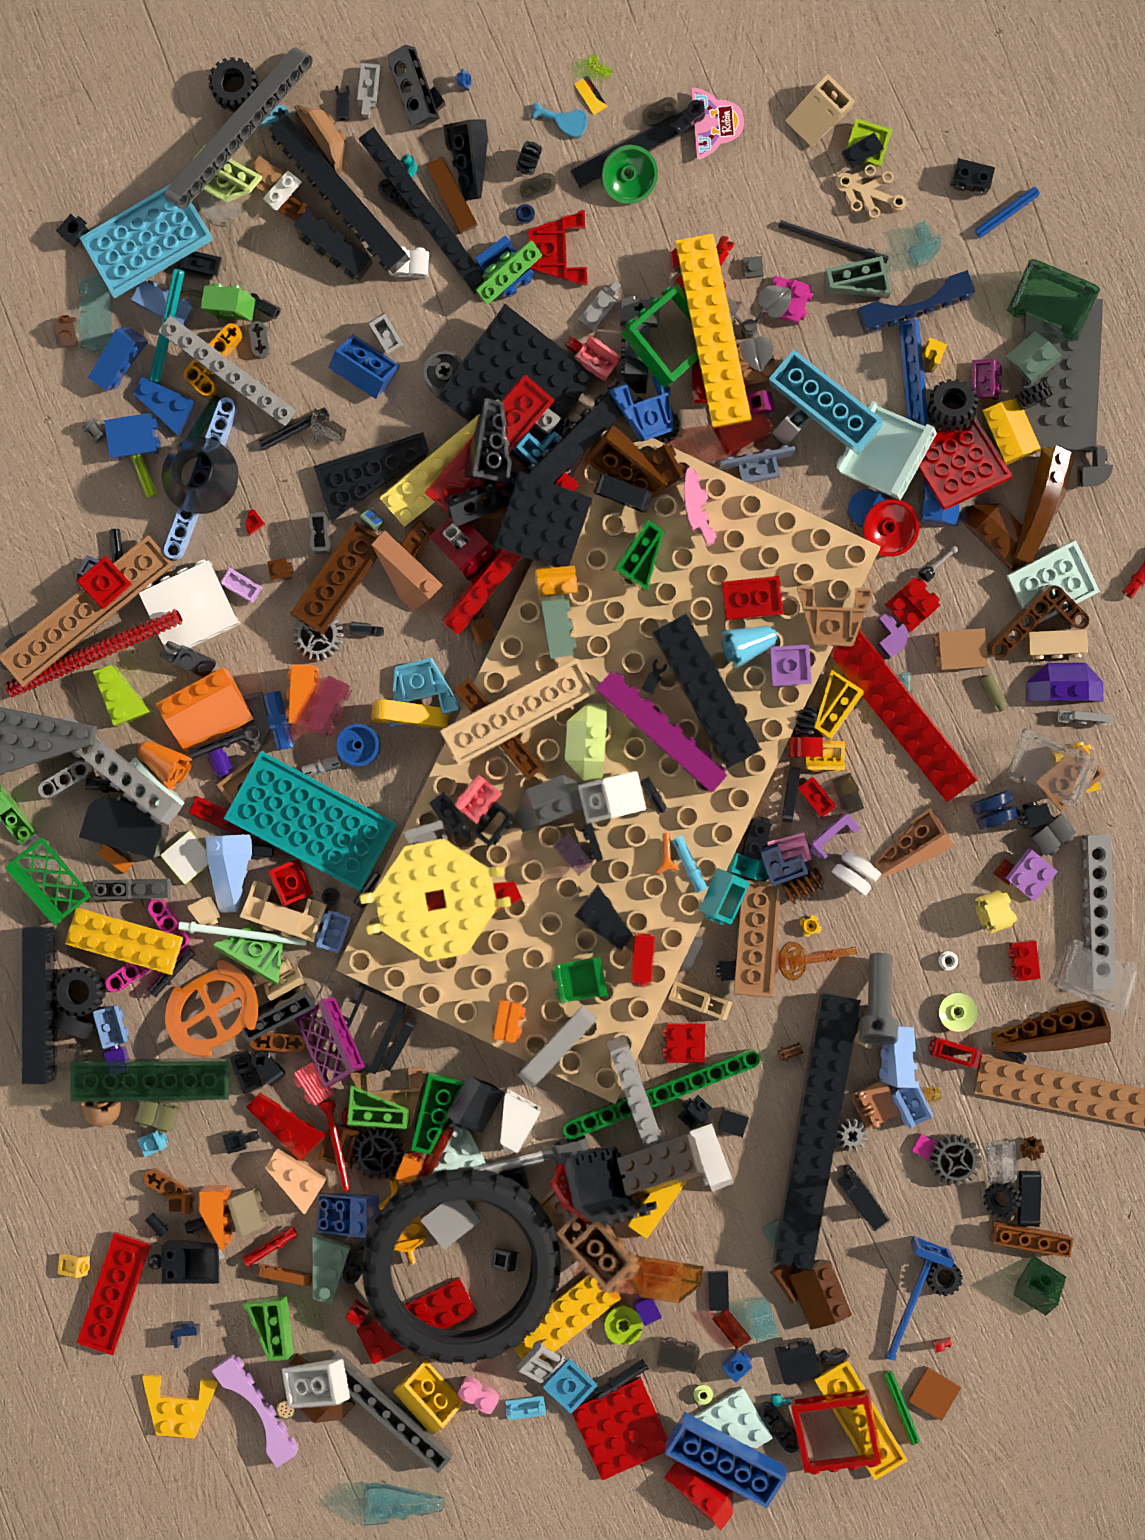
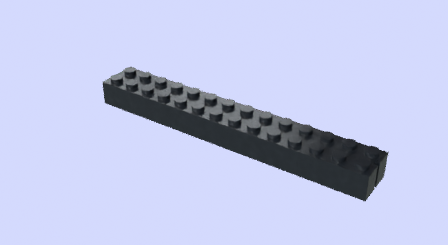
M820 992L772 1257L774 1263L792 1266L793 1262L795 1267L813 1270L861 1000Z

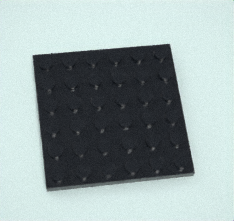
M504 304L436 398L467 422H470L480 414L484 398L498 399L501 402L525 374L554 399V402L548 408L564 419L595 375L517 312ZM534 425L527 432L539 443L547 435ZM513 450L509 453L524 466L528 467V464Z

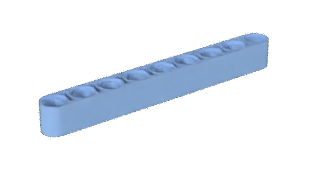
M222 398L218 402L205 437L213 440L217 439L224 446L238 411L232 399ZM226 404H232V409L229 412L223 411V407ZM225 422L224 429L217 430V424ZM205 457L197 458L187 485L188 488L201 487L210 479L212 463L204 466L203 461ZM205 475V481L198 484V476ZM180 508L177 511L164 546L165 555L176 561L184 556L199 514L192 513L191 518L185 520L183 514L186 511ZM181 528L185 529V535L180 538L177 537V531ZM177 546L178 553L172 556L170 549Z

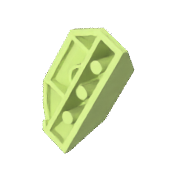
M229 159L203 190L228 203L250 193L260 182L262 176Z
M587 703L567 721L565 761L583 781L603 779L607 704Z

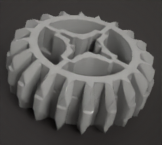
M338 619L331 623L333 630L332 641L326 637V632L322 635L326 641L318 638L315 640L316 636L311 630L316 631L300 620H296L300 627L293 626V629L298 631V633L292 634V637L298 638L293 644H300L296 649L298 652L304 649L303 657H306L309 653V660H313L314 655H316V661H320L321 655L324 660H328L327 653L334 657L335 655L332 650L335 649L339 652L340 649L336 644L343 645V641L338 640V637L342 638L344 634L338 633V631L343 629L342 626L336 627L340 622ZM304 630L310 633V640L307 646L303 640ZM318 643H324L328 646L324 650H312Z

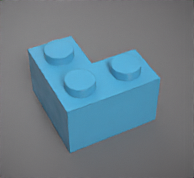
M555 431L550 432L539 443L530 433H526L513 448V451L528 465L533 461L536 463L541 458L539 455L546 448L550 449L554 445L553 441L559 434Z

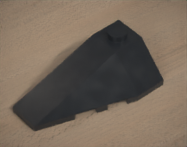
M471 119L443 125L447 150L452 153L454 159L452 161L453 167H456L458 170V181L465 201L481 199L488 145L486 119Z
M487 398L483 399L467 457L464 477L487 482L509 483L511 457L509 458L508 453L509 442L506 439V420L503 402Z

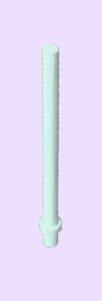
M193 921L191 923L179 922V930H187L190 933L195 931L306 946L307 943L306 939L294 936L290 938L278 934L195 924Z

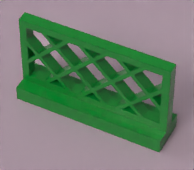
M43 837L5 864L4 868L54 926L92 896ZM41 843L47 849L46 856L34 855L35 848ZM23 857L32 858L31 868L22 867L18 861ZM34 858L46 859L45 869L33 868ZM48 860H56L59 863V871L48 870ZM32 871L44 872L43 882L34 881L32 879ZM46 873L58 874L57 884L46 883ZM60 874L69 875L72 878L71 885L59 884ZM45 886L57 887L56 897L47 896L44 893ZM59 887L70 888V898L58 897ZM73 889H80L84 892L85 896L81 899H73L72 891ZM57 900L68 901V909L61 912L57 908Z

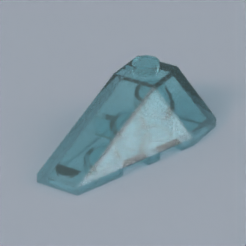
M370 1483L365 1486L363 1522L364 1525H379L390 1523L389 1519L400 1517L401 1520L407 1519V1516L414 1513L422 1516L443 1511L445 1498L385 1483Z

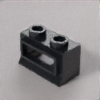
M495 801L490 810L471 832L488 846L491 844L495 846L502 838L499 834L503 829L508 830L514 823L512 820L514 816ZM501 811L507 818L491 838L488 839L482 832L498 812Z

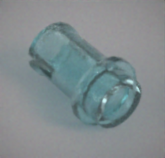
M899 673L900 681L912 693L911 673Z

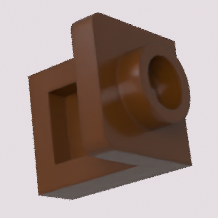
M289 196L278 209V212L297 222L307 209V204Z
M62 315L56 319L54 329L57 346L77 345L76 317Z

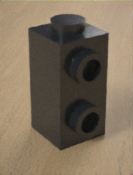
M757 816V819L752 818L741 855L762 860L759 850L765 848L772 826L771 823H768V818Z

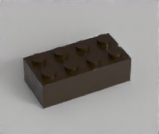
M689 1134L617 1158L620 1173L622 1176H625L622 1181L626 1196L638 1198L705 1174L695 1137Z

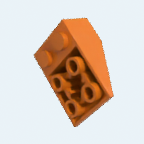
M291 665V669H288L287 680L290 681V688H287L286 697L290 703L289 708H286V719L293 725H297L318 688L319 668L314 665Z
M229 1185L205 1186L199 1192V1212L220 1250L223 1251L233 1239V1230L229 1228V1222H232V1215L227 1202L232 1195V1191L229 1190Z

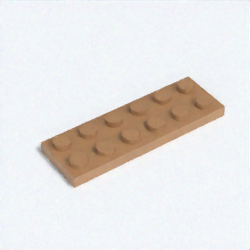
M746 880L750 882V886L740 905L734 995L773 998L781 883L772 886L770 882Z

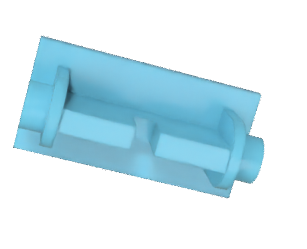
M544 1396L506 1400L508 1420L545 1416Z

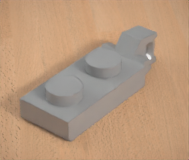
M361 63L357 101L358 107H362V118L370 119L371 108L375 109L377 104L381 66L378 64Z
M615 281L609 289L605 286L579 318V322L594 332L616 305L619 298L616 294L621 289V285Z
M1059 709L1057 712V721L1068 723L1073 719H1076V723L1087 724L1088 720L1095 721L1096 725H1107V722H1113L1112 714Z

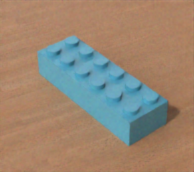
M794 349L769 378L770 386L857 455L860 454L883 427V419Z

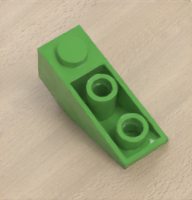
M0 784V821L22 845L37 833L13 798Z

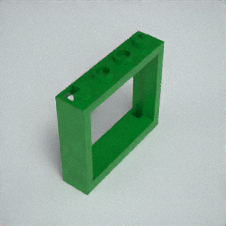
M679 284L673 288L669 286L662 291L661 294L663 296L660 299L658 296L649 303L651 307L648 310L643 308L637 313L638 318L636 320L632 318L625 324L626 329L620 333L664 388L673 383L699 359L697 348L670 371L636 328L670 298H672L691 322L686 294Z

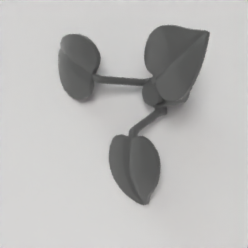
M773 285L764 288L760 292L758 302L764 309L761 310L756 320L747 319L742 322L736 315L739 308L738 304L733 299L727 298L732 325L734 319H736L739 326L742 327V335L745 338H750L742 342L741 355L749 366L759 372L763 371L771 359L773 345L766 337H755L757 324L766 311L771 318L780 317L787 311L791 302V291L787 287Z

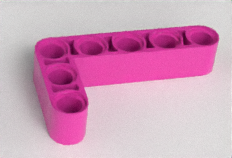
M164 899L151 901L148 911L161 931L173 935L181 934L184 937V943L181 945L180 950L185 948L190 942V935L186 930H179L180 920L170 905ZM157 902L163 906L161 913L156 912L154 909ZM167 918L173 920L174 925L171 929L165 925ZM128 963L107 978L106 987L111 992L121 991L152 969ZM130 967L136 969L135 977L129 975L128 970ZM114 978L120 980L119 988L113 986L112 981Z

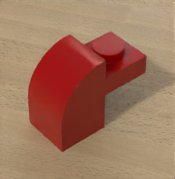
M823 737L789 738L788 757H823Z

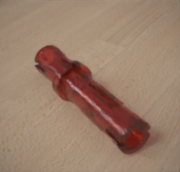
M444 1125L431 1154L424 1159L425 1163L417 1176L418 1178L432 1174L435 1168L438 1167L440 1157L452 1137L454 1129Z

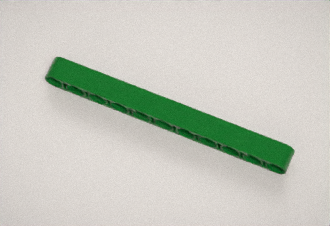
M746 1049L647 1088L645 1092L651 1108L755 1068L760 1063V1056L754 1049ZM751 1053L755 1054L756 1060L753 1063H747L746 1056ZM730 1061H737L738 1067L735 1070L728 1069ZM711 1069H720L719 1076H710ZM693 1076H702V1082L700 1084L692 1083ZM675 1083H684V1089L676 1091L674 1089ZM659 1089L666 1090L667 1094L664 1098L656 1096V1092ZM627 1097L617 1100L615 1104L609 1103L567 1120L563 1125L564 1135L569 1139H574L633 1116L631 1109L628 1112L620 1110V1106L623 1103H628ZM605 1110H610L613 1116L607 1120L602 1117V1113ZM591 1117L595 1120V1124L590 1127L586 1126L584 1120ZM573 1124L577 1127V1131L572 1134L568 1133L566 1127Z

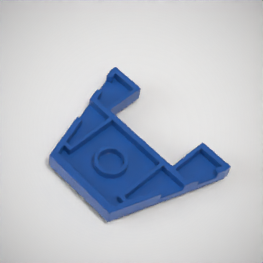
M655 376L651 377L657 396L635 404L632 402L627 385L609 390L640 442L673 431L672 406H669L668 396L671 395V388L668 386L664 388Z

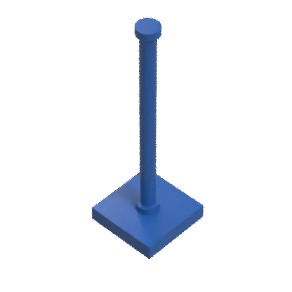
M915 1236L911 1240L915 1255L925 1258V1261L889 1351H886L884 1355L893 1361L896 1360L897 1356L895 1354L932 1262L952 1268L954 1264V1259L949 1249Z

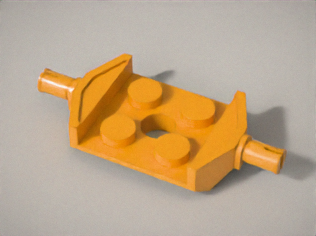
M393 1179L389 1180L392 1192L390 1196L379 1204L380 1210L399 1190L397 1179H394V1182ZM419 1216L406 1227L395 1246L396 1251L405 1252L408 1265L416 1264L414 1249L427 1239L424 1224Z

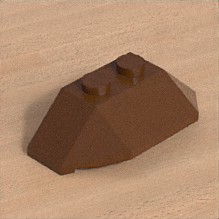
M1001 504L971 505L958 518L1012 572L1023 562L1014 558L1022 524Z
M297 1353L285 1368L309 1364V1362ZM347 1399L337 1405L299 1407L298 1409L313 1423L342 1420L355 1406V1403Z

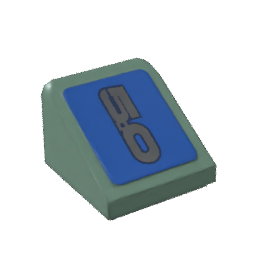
M369 509L360 515V518L374 531H377L384 523V519L373 509Z

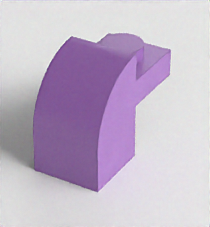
M885 613L877 621L888 633V636L877 645L887 658L890 659L904 648L907 643L908 632L904 624L897 628L894 618L891 615L887 616Z

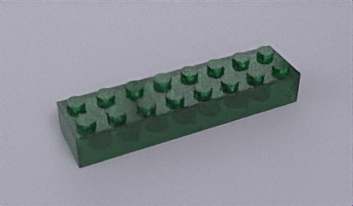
M230 1058L72 1060L70 1102L229 1100Z

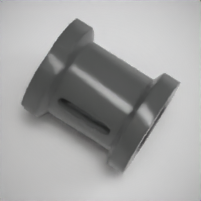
M95 418L89 420L82 427V430L84 432L87 431L93 438L95 444L106 437V431L97 424Z

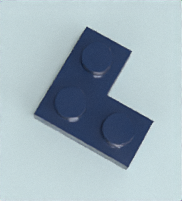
M778 844L759 850L772 886L808 874L802 854L783 860Z

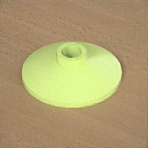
M950 994L940 1004V1020L946 1028L952 1031H965L971 1028L977 1019V1006L974 1000L966 994ZM956 1008L960 1009L959 1015L954 1014Z

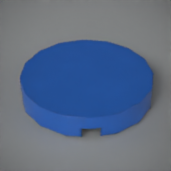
M864 489L858 491L852 496L848 504L850 519L858 526L863 527L868 511L875 504L883 501L884 498L874 490Z

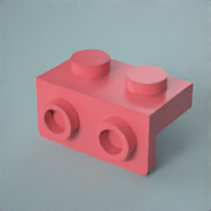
M590 335L585 345L576 354L575 359L588 371L605 382L617 367L621 356Z
M478 775L471 781L464 794L459 796L455 806L478 824L502 793Z

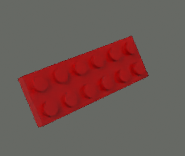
M116 1231L114 1232L77 1344L112 1356L115 1354L152 1245L151 1243Z
M460 1277L405 1304V1307L417 1318L441 1329H446L477 1313ZM376 1319L356 1329L373 1365L406 1349V1347L403 1348L382 1329Z

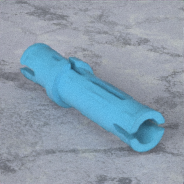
M683 835L671 840L686 869V876L690 878L696 893L707 889L708 887L700 873L702 871L700 868L698 869Z

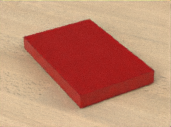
M779 576L721 582L725 621L784 614Z

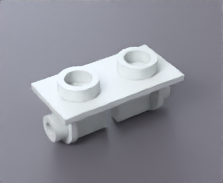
M287 171L264 196L263 200L274 211H277L299 187L302 181L290 171Z

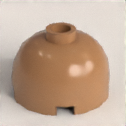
M100 1092L101 1096L94 1097V1094H91L81 1101L83 1117L88 1123L104 1128L119 1117L121 1110L120 1099L117 1094L112 1092Z

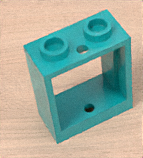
M718 868L699 911L705 913L704 917L721 925L724 922L732 925L750 886V882Z

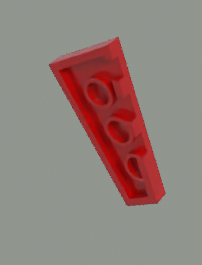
M261 1092L246 1106L299 1161L327 1135L323 1131L319 1132L313 1128V1125L309 1122H304L297 1118L293 1112L284 1110L280 1104Z

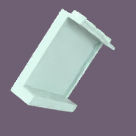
M872 401L871 405H868L867 408L883 419V427L859 455L846 446L844 455H841L837 461V469L840 474L901 500L937 433L933 426L927 424L925 427L879 407L875 401Z

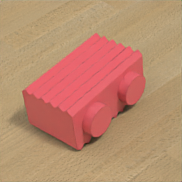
M313 1061L293 1074L295 1076L293 1081L298 1088H303L305 1092L304 1098L308 1104L312 1103L316 1106L335 1093L332 1086L329 1088L324 1087Z

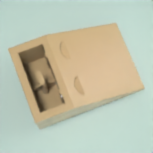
M827 74L785 122L813 148L852 109L855 100Z

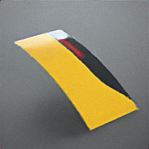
M588 76L574 84L593 115L607 107Z

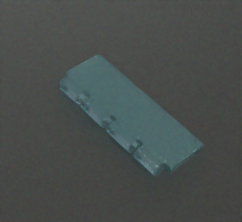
M86 275V279H79V293L87 294V296H79L80 312L87 313V315H80V331H88L86 334H80L81 348H88L89 352H103L112 337L110 290L101 275Z

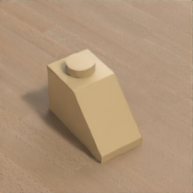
M211 896L187 906L201 925L213 926L218 923L217 919L221 917Z

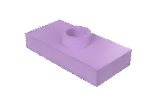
M230 567L220 582L221 585L252 604L263 589V587Z

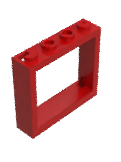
M869 1389L792 1399L791 1409L804 1473L814 1475L819 1474L821 1471L837 1472L845 1468L855 1470L862 1466L873 1468L882 1463V1452ZM864 1405L873 1454L809 1461L800 1413Z

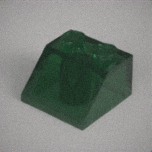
M1033 1256L1017 1280L1013 1296L1046 1316L1058 1306L1066 1276Z

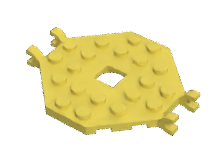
M444 838L407 845L403 848L375 892L361 894L360 896L362 904L376 900L380 923L367 925L368 934L383 931L427 961L467 954L496 909L511 906L510 897L496 899L492 877L505 875L504 867L500 866L489 869ZM444 889L447 908L428 911L425 892Z

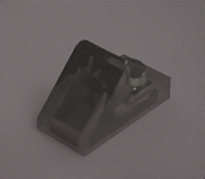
M315 408L310 421L314 442L317 443L325 435L329 440L340 445L344 441L346 429Z
M851 773L832 779L845 813L851 814L864 809L858 793L859 788Z

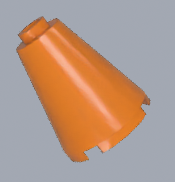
M152 741L142 742L138 747L139 758L169 790L176 788L177 786L174 784L178 781L182 782L191 769L192 764L189 761H192V759L185 754Z

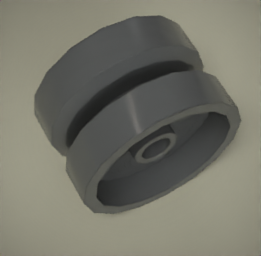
M438 351L432 354L425 362L423 369L424 379L429 390L436 396L461 364L462 359L458 355L450 351ZM445 372L448 373V376L444 377L443 373Z

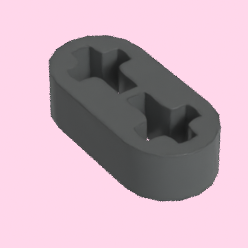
M260 321L252 322L249 326L252 352L259 359L266 358L270 353L266 326ZM256 326L263 329V331H260V338L257 337L256 332H253V330H256ZM258 342H261L263 348H266L262 354L256 351L259 348Z
M695 936L680 967L681 970L689 972L702 946L703 939Z

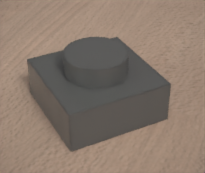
M762 256L743 257L744 278L763 277Z

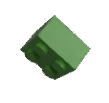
M213 283L212 286L204 285L201 309L219 319L252 322L255 298L250 296L249 292L241 290V287L237 285H230L229 287H224L217 283Z

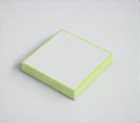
M192 831L187 832L160 855L185 885L209 866L206 848Z

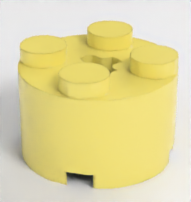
M996 890L975 899V901H978V905H975L978 918L982 926L986 925L988 927V930H985L988 934L1011 927L1017 921L1014 911H1011L1009 906L1010 898L1006 892L1002 893L1000 890Z

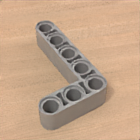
M584 1005L580 1007L530 1061L523 1064L517 1071V1075L529 1087L533 1088L598 1018Z

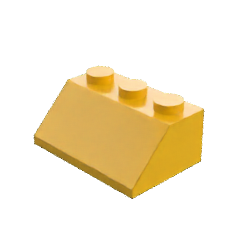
M1016 399L1000 402L983 410L985 421L1006 466L1041 451L1025 411L1020 409Z
M424 1360L405 1377L393 1391L431 1435L443 1429L465 1403L427 1360Z

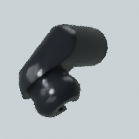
M845 1349L836 1354H830L828 1350H823L820 1353L821 1361L827 1365H838L850 1357Z

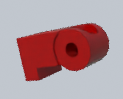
M355 1300L345 1316V1321L358 1329L370 1308Z

